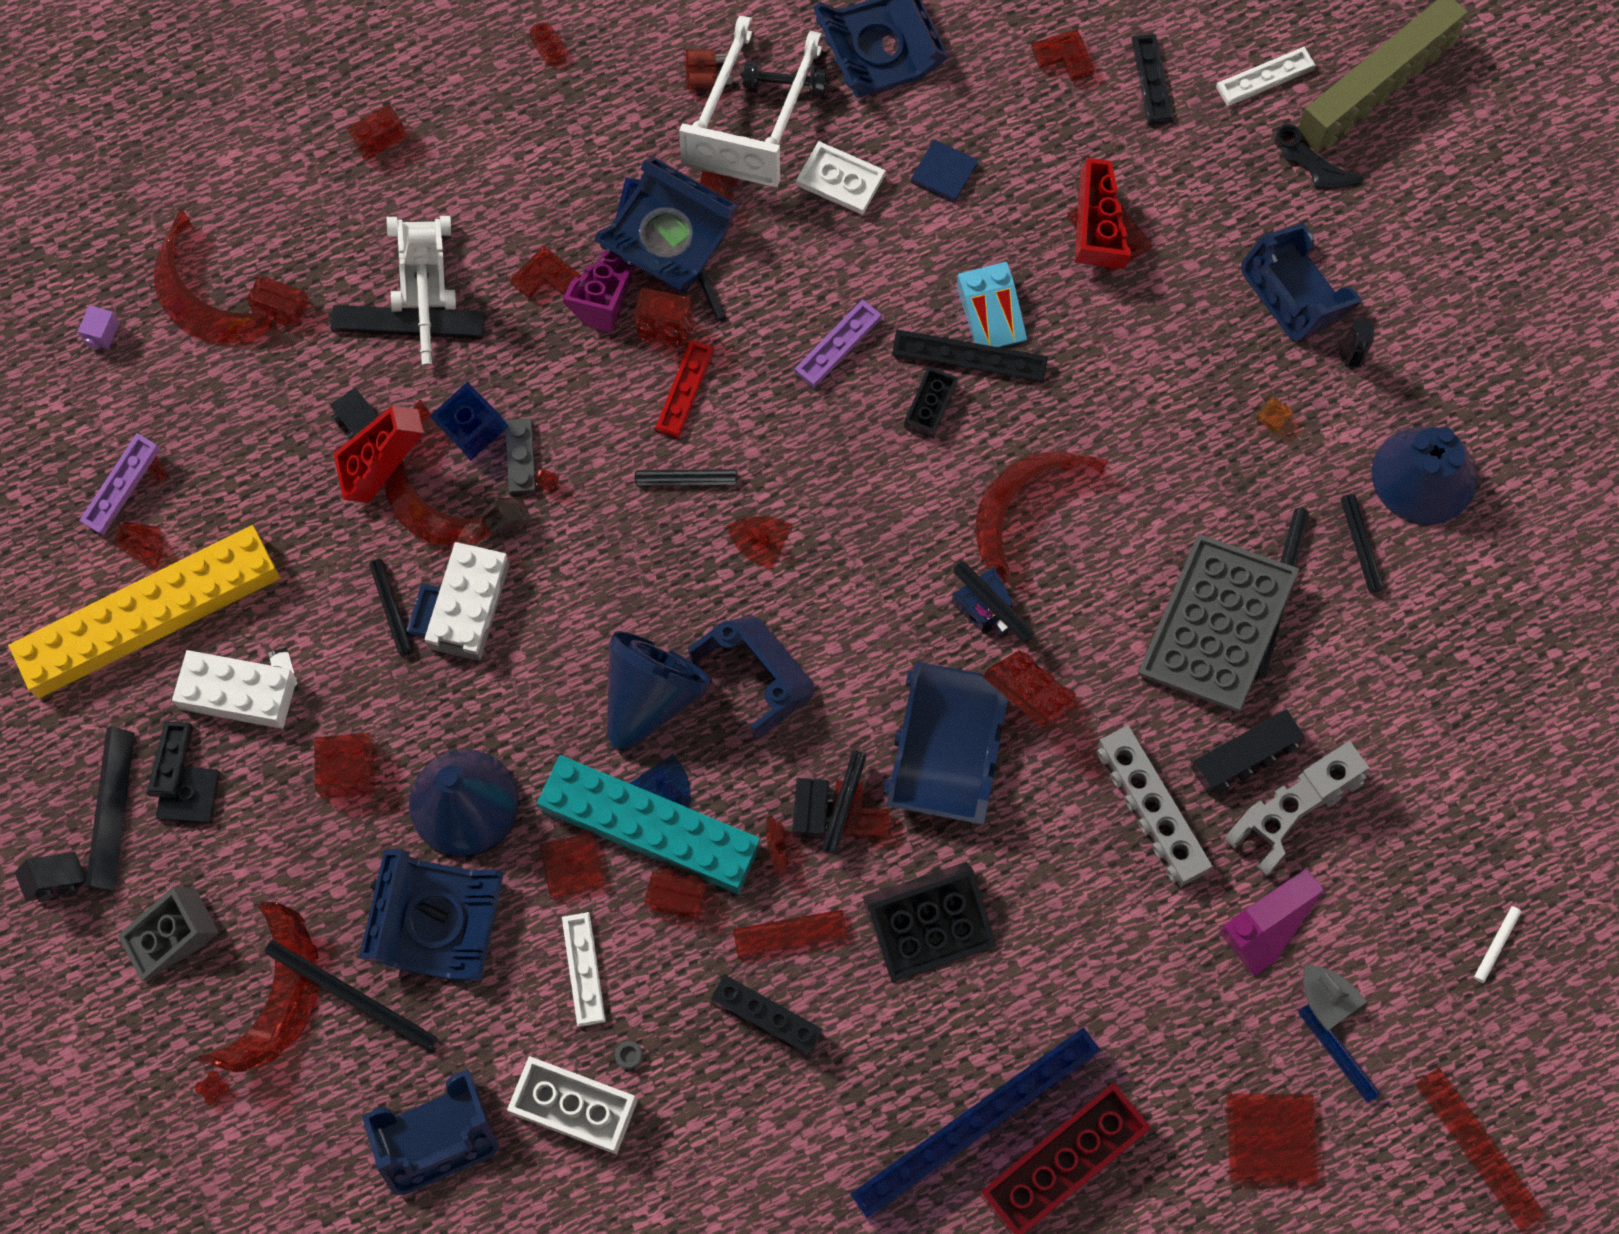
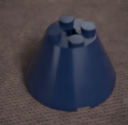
M1410 427L1400 430L1382 443L1372 463V482L1381 502L1395 515L1398 514L1416 524H1439L1455 518L1469 505L1477 487V470L1474 460L1461 440L1454 434V431L1448 427Z

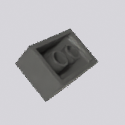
M172 887L125 928L118 937L141 981H146L201 949L219 932L195 887Z

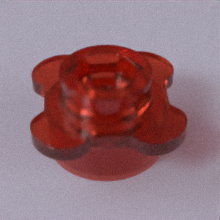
M543 469L539 470L538 475L533 474V478L537 481V486L549 491L552 490V487L559 489L560 486L557 485L559 476Z
M211 1071L205 1080L196 1083L195 1091L205 1098L207 1105L212 1106L223 1095L228 1093L229 1085L219 1078L218 1072ZM210 1086H214L213 1091H210Z

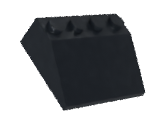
M967 861L862 897L891 982L996 947L974 870Z

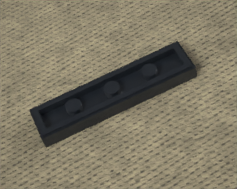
M1157 35L1133 36L1131 42L1147 124L1172 123L1173 115Z

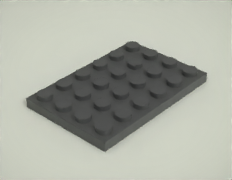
M1198 534L1138 671V676L1240 713L1299 574V568Z

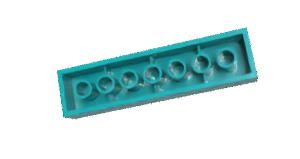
M559 755L536 803L539 810L545 814L738 895L761 847L760 838L562 755Z

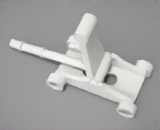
M440 216V219H435V222H402V220H397V217H386L387 237H398L401 291H391V312L402 311V308H419L418 326L420 327L422 366H432L433 350L431 349L429 307H445V310H456L455 290H445L441 236H451L450 216Z

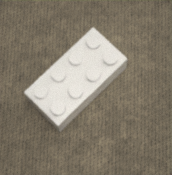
M187 650L172 701L180 710L283 729L297 678L290 669Z
M529 1056L507 1111L513 1116L617 1155L638 1100L634 1095Z

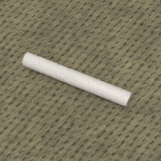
M1513 906L1510 908L1474 976V979L1480 983L1485 982L1521 914V910Z

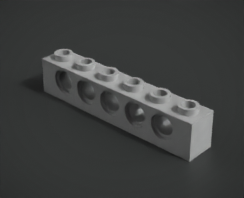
M1129 725L1100 739L1097 746L1098 750L1096 751L1102 764H1108L1112 773H1110L1114 785L1117 788L1121 787L1126 795L1124 801L1129 810H1135L1140 818L1138 820L1140 829L1145 835L1149 834L1153 840L1152 848L1159 859L1163 857L1168 866L1166 872L1173 883L1177 881L1179 886L1182 887L1209 873L1212 868L1209 859ZM1126 756L1130 759L1131 764L1122 765L1118 762L1117 757ZM1140 779L1145 787L1137 789L1132 786L1131 780ZM1145 803H1155L1159 811L1149 812L1145 808ZM1163 825L1168 826L1173 834L1164 836L1160 833L1159 827ZM1173 850H1183L1187 858L1184 860L1175 858Z

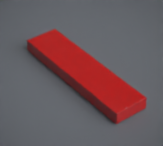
M690 339L655 426L656 432L680 439L715 351L713 346Z

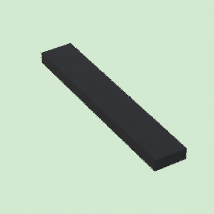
M333 305L330 328L332 332L420 336V327L418 326L419 309L402 308V311L391 312L390 307ZM429 309L430 336L483 339L484 312Z
M896 329L892 351L894 356L1044 382L1048 356L898 329Z
M113 726L106 729L85 886L107 892L115 891L135 732Z

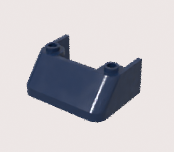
M746 616L722 622L688 647L690 661L696 664L718 646L733 648L743 642L775 680L765 690V700L771 710L751 725L752 736L757 741L808 702L813 696L814 686L810 678L764 623L755 616Z

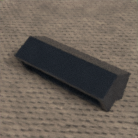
M1362 316L1350 327L1339 352V355L1345 359L1346 367L1361 368L1374 341V325Z

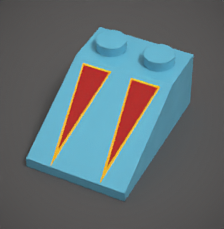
M1003 262L959 273L957 290L974 343L1003 348L1027 342L1017 293L1008 263Z

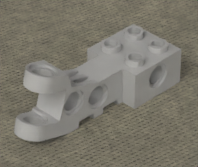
M1349 740L1303 770V773L1298 776L1297 784L1288 790L1285 786H1282L1275 791V798L1265 805L1262 801L1253 805L1231 829L1224 841L1236 849L1254 830L1273 846L1266 858L1256 866L1263 874L1268 876L1284 859L1285 851L1281 841L1297 820L1324 804H1327L1328 807L1334 805L1342 799L1341 795L1344 791L1349 789L1353 792L1365 784L1364 780L1367 779L1366 775L1369 766ZM1337 773L1342 776V779L1335 780L1330 774ZM1285 801H1294L1298 806V810L1288 813L1283 809L1282 804ZM1269 821H1275L1279 824L1280 830L1272 834L1265 830L1264 825Z

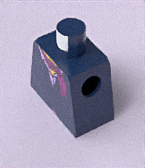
M993 567L980 575L986 584L1012 609V600L995 568ZM966 585L952 594L951 603L980 631H984L991 625L994 626L1000 635H1004L1010 630Z

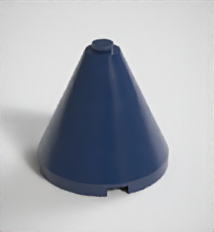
M624 631L614 632L609 642L607 738L610 740L609 744L620 751L633 748L706 693L711 684L709 682L710 677L688 659L672 650L666 652L654 646L656 644L654 641Z
M456 750L437 757L420 772L410 794V816L417 833L431 848L452 857L477 856L496 847L508 835V831L518 815V789L511 773L495 757L477 750Z

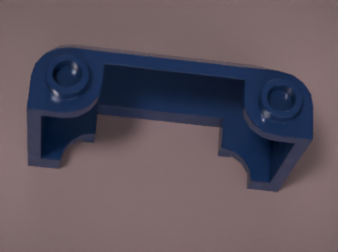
M1304 223L1263 235L1241 264L1244 278L1288 337L1295 341L1312 335L1350 313L1363 301L1356 291L1349 286L1342 287L1335 292L1308 256L1314 246V239Z
M469 1069L455 1073L447 1080L445 1085L447 1094L395 1116L391 1109L383 1107L376 1108L372 1112L362 1115L377 1169L393 1194L405 1195L490 1158L498 1151L499 1144Z

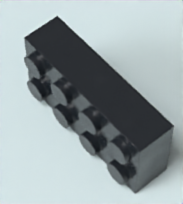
M928 366L905 418L904 428L934 439L957 387L958 377Z

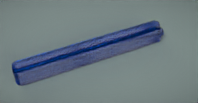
M1309 1004L1300 1009L1299 1015L1364 1100L1369 1103L1377 1098L1380 1092L1331 1029L1327 1031L1323 1027Z

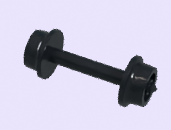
M757 59L756 62H745L744 71L740 74L743 79V88L752 89L754 93L758 92L759 82L792 85L796 75L761 72L760 59ZM812 65L811 75L806 76L803 86H809V98L824 96L825 88L830 84L828 79H826L827 70L819 69L816 65Z

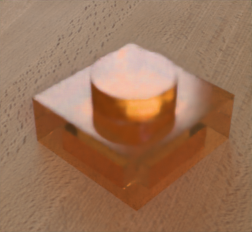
M1271 397L1257 415L1256 420L1278 434L1294 410Z

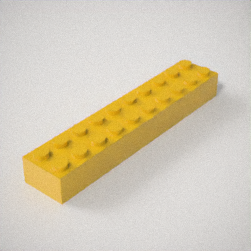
M251 525L8 646L28 690L39 699L281 579L260 535L255 527Z

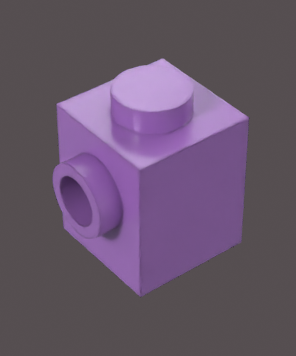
M89 305L77 332L85 345L94 349H98V347L109 349L120 322L112 311Z

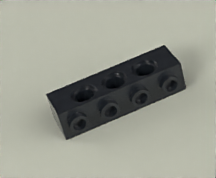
M725 974L710 998L712 1005L809 1059L823 1036L822 1028Z

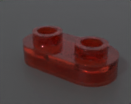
M544 22L535 24L530 30L532 44L546 64L550 66L561 65L567 57L564 44L550 24Z

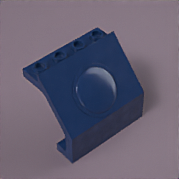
M867 0L840 9L819 2L813 7L817 16L816 21L826 35L825 41L835 54L834 60L836 64L842 69L844 82L853 90L856 98L921 79L949 58L922 0ZM887 35L893 37L897 43V51L893 55L886 53L882 46V40Z
M403 849L384 850L359 959L394 970L470 983V981H481L504 872L498 870H467L421 861L410 857V852ZM421 902L429 904L448 913V916L444 923H441L416 908L417 905Z

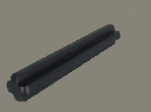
M735 469L636 470L634 475L637 486L735 485L738 481V473Z
M1354 494L1345 495L1342 497L1341 503L1368 591L1370 593L1380 592L1384 585L1357 498Z
M382 559L373 560L369 563L397 652L400 656L412 653L413 649L385 564Z
M965 561L959 562L954 567V574L1023 643L1026 644L1034 637L1035 632Z
M852 752L822 847V851L826 854H837L866 761V754L863 752Z

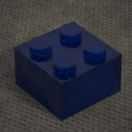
M468 381L429 416L436 426L470 461L509 427L501 415Z

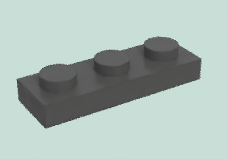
M531 418L505 420L510 495L536 493Z

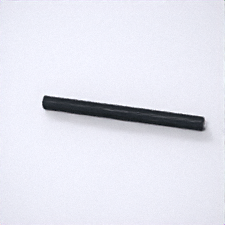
M1303 507L1294 509L1280 561L1296 567L1310 514ZM1283 612L1256 674L1258 678L1267 676Z
M271 940L264 950L266 955L426 1050L431 1051L437 1042L435 1035L278 942Z

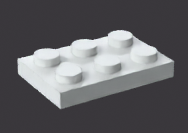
M818 141L796 179V186L863 215L885 177V170Z

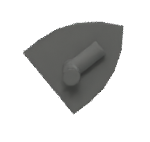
M1304 965L1303 984L1305 996L1316 1018L1327 1031L1367 1002L1348 980L1337 973L1320 966Z

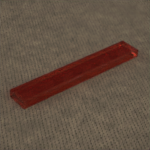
M1438 1067L1414 1083L1518 1229L1522 1231L1544 1216V1211L1442 1070Z

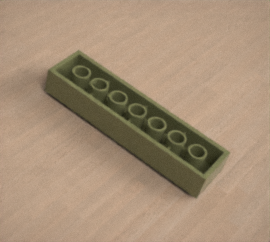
M1455 0L1435 1L1305 108L1298 128L1301 132V138L1317 153L1323 148L1329 149L1332 147L1340 134L1346 135L1355 126L1357 120L1366 119L1375 105L1381 106L1384 104L1392 91L1401 90L1407 83V79L1412 75L1414 77L1418 76L1426 63L1429 61L1433 63L1440 57L1444 48L1448 47L1450 49L1459 40V32L1465 26L1464 20L1468 11Z

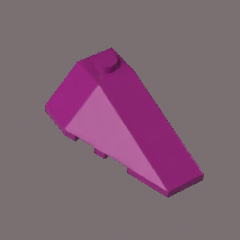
M604 251L601 254V258L594 265L590 264L585 268V273L580 278L576 277L571 281L563 297V303L587 327L612 333L620 315L636 265L624 262L622 257L614 252Z
M1306 868L1227 922L1219 933L1254 977L1277 960L1324 889Z

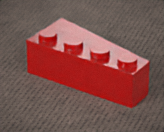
M1086 158L1081 169L1074 263L1125 269L1131 257L1130 247H1128L1126 240L1127 232L1125 226H1123L1121 216V203H1119L1117 197L1118 189L1112 161Z
M391 406L333 453L343 500L369 503L423 434L418 409Z

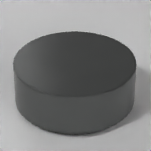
M625 1041L616 1048L615 1060L622 1069L634 1070L643 1061V1051L636 1042Z

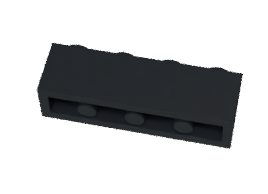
M1286 709L1194 760L1191 768L1208 795L1214 791L1220 794L1232 786L1230 782L1238 778L1240 781H1244L1255 773L1253 770L1261 765L1263 768L1271 766L1278 761L1277 756L1285 752L1288 756L1301 748L1300 743L1305 736Z

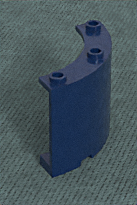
M916 662L913 671L908 670L906 686L910 687L903 728L896 732L894 746H899L892 777L891 779L886 778L883 795H888L886 806L984 825L1003 730L997 727L1004 724L1012 679Z

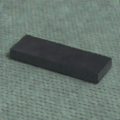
M164 722L147 789L149 797L176 798L193 731L191 723Z

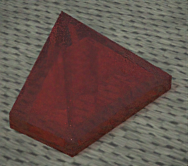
M124 521L119 523L113 544L153 571L156 570L164 549L160 528Z

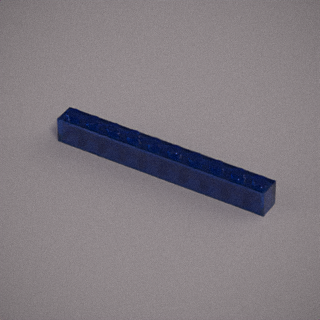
M1083 1027L850 1193V1198L865 1220L868 1221L1099 1055L1100 1048Z

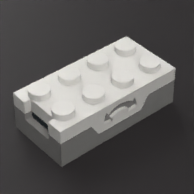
M455 542L424 639L430 650L477 661L481 660L510 566L506 553Z

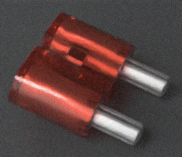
M685 49L686 89H713L718 78L715 63H724L728 54H715V49ZM732 76L728 77L725 85H732Z

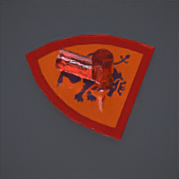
M752 516L739 519L726 526L731 540L745 557L760 566L772 570L792 524L768 516Z

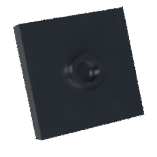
M183 767L176 798L159 797L156 819L161 821L212 824L220 771L218 769Z

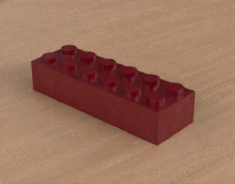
M1113 1082L985 1187L979 1196L1009 1234H1025L1151 1129V1126Z

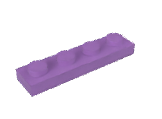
M862 299L794 369L795 374L812 388H815L882 319V314Z
M136 433L79 521L105 535L161 447Z

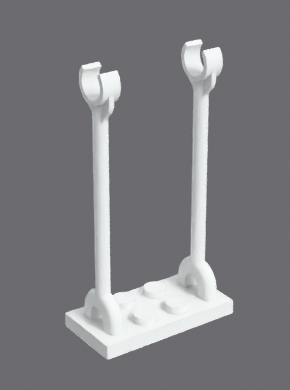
M740 15L735 26L734 41L700 119L694 122L693 125L682 123L679 130L681 165L778 187L780 182V145L778 144L813 60L818 59L821 54L822 47L818 46L822 33L814 31L808 33L804 58L772 135L765 142L706 129L743 45L749 43L753 31H748L752 18Z

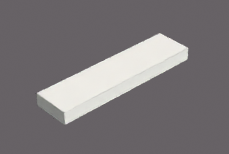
M1302 47L1218 82L1216 88L1226 105L1230 106L1315 70L1316 65L1305 47Z
M590 913L562 917L577 1026L583 1027L606 1023Z

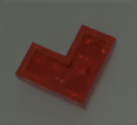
M1078 29L1031 44V50L1039 68L1063 62L1070 81L1094 75L1095 68Z
M543 246L510 279V284L528 299L546 282L564 296L571 281L576 277L580 278L581 274L547 247Z
M836 780L835 806L843 783L840 780ZM859 781L842 837L889 838L890 809L862 808L863 781Z

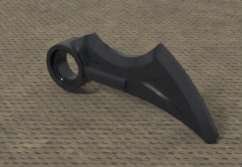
M1285 124L1278 129L1275 136L1276 146L1282 151L1286 161L1298 163L1310 172L1314 187L1342 188L1363 182L1364 178L1362 176L1346 172L1330 164L1300 141L1301 132L1298 127L1292 124ZM1289 133L1294 137L1295 141L1286 143L1282 140L1281 135Z

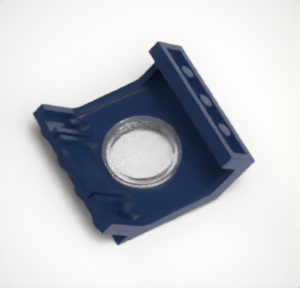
M651 157L644 160L640 170L644 172L634 193L612 224L597 231L594 241L599 243L603 250L611 253L614 252L622 257L624 262L643 269L646 275L658 278L665 282L667 287L686 294L725 238L739 205L659 159Z

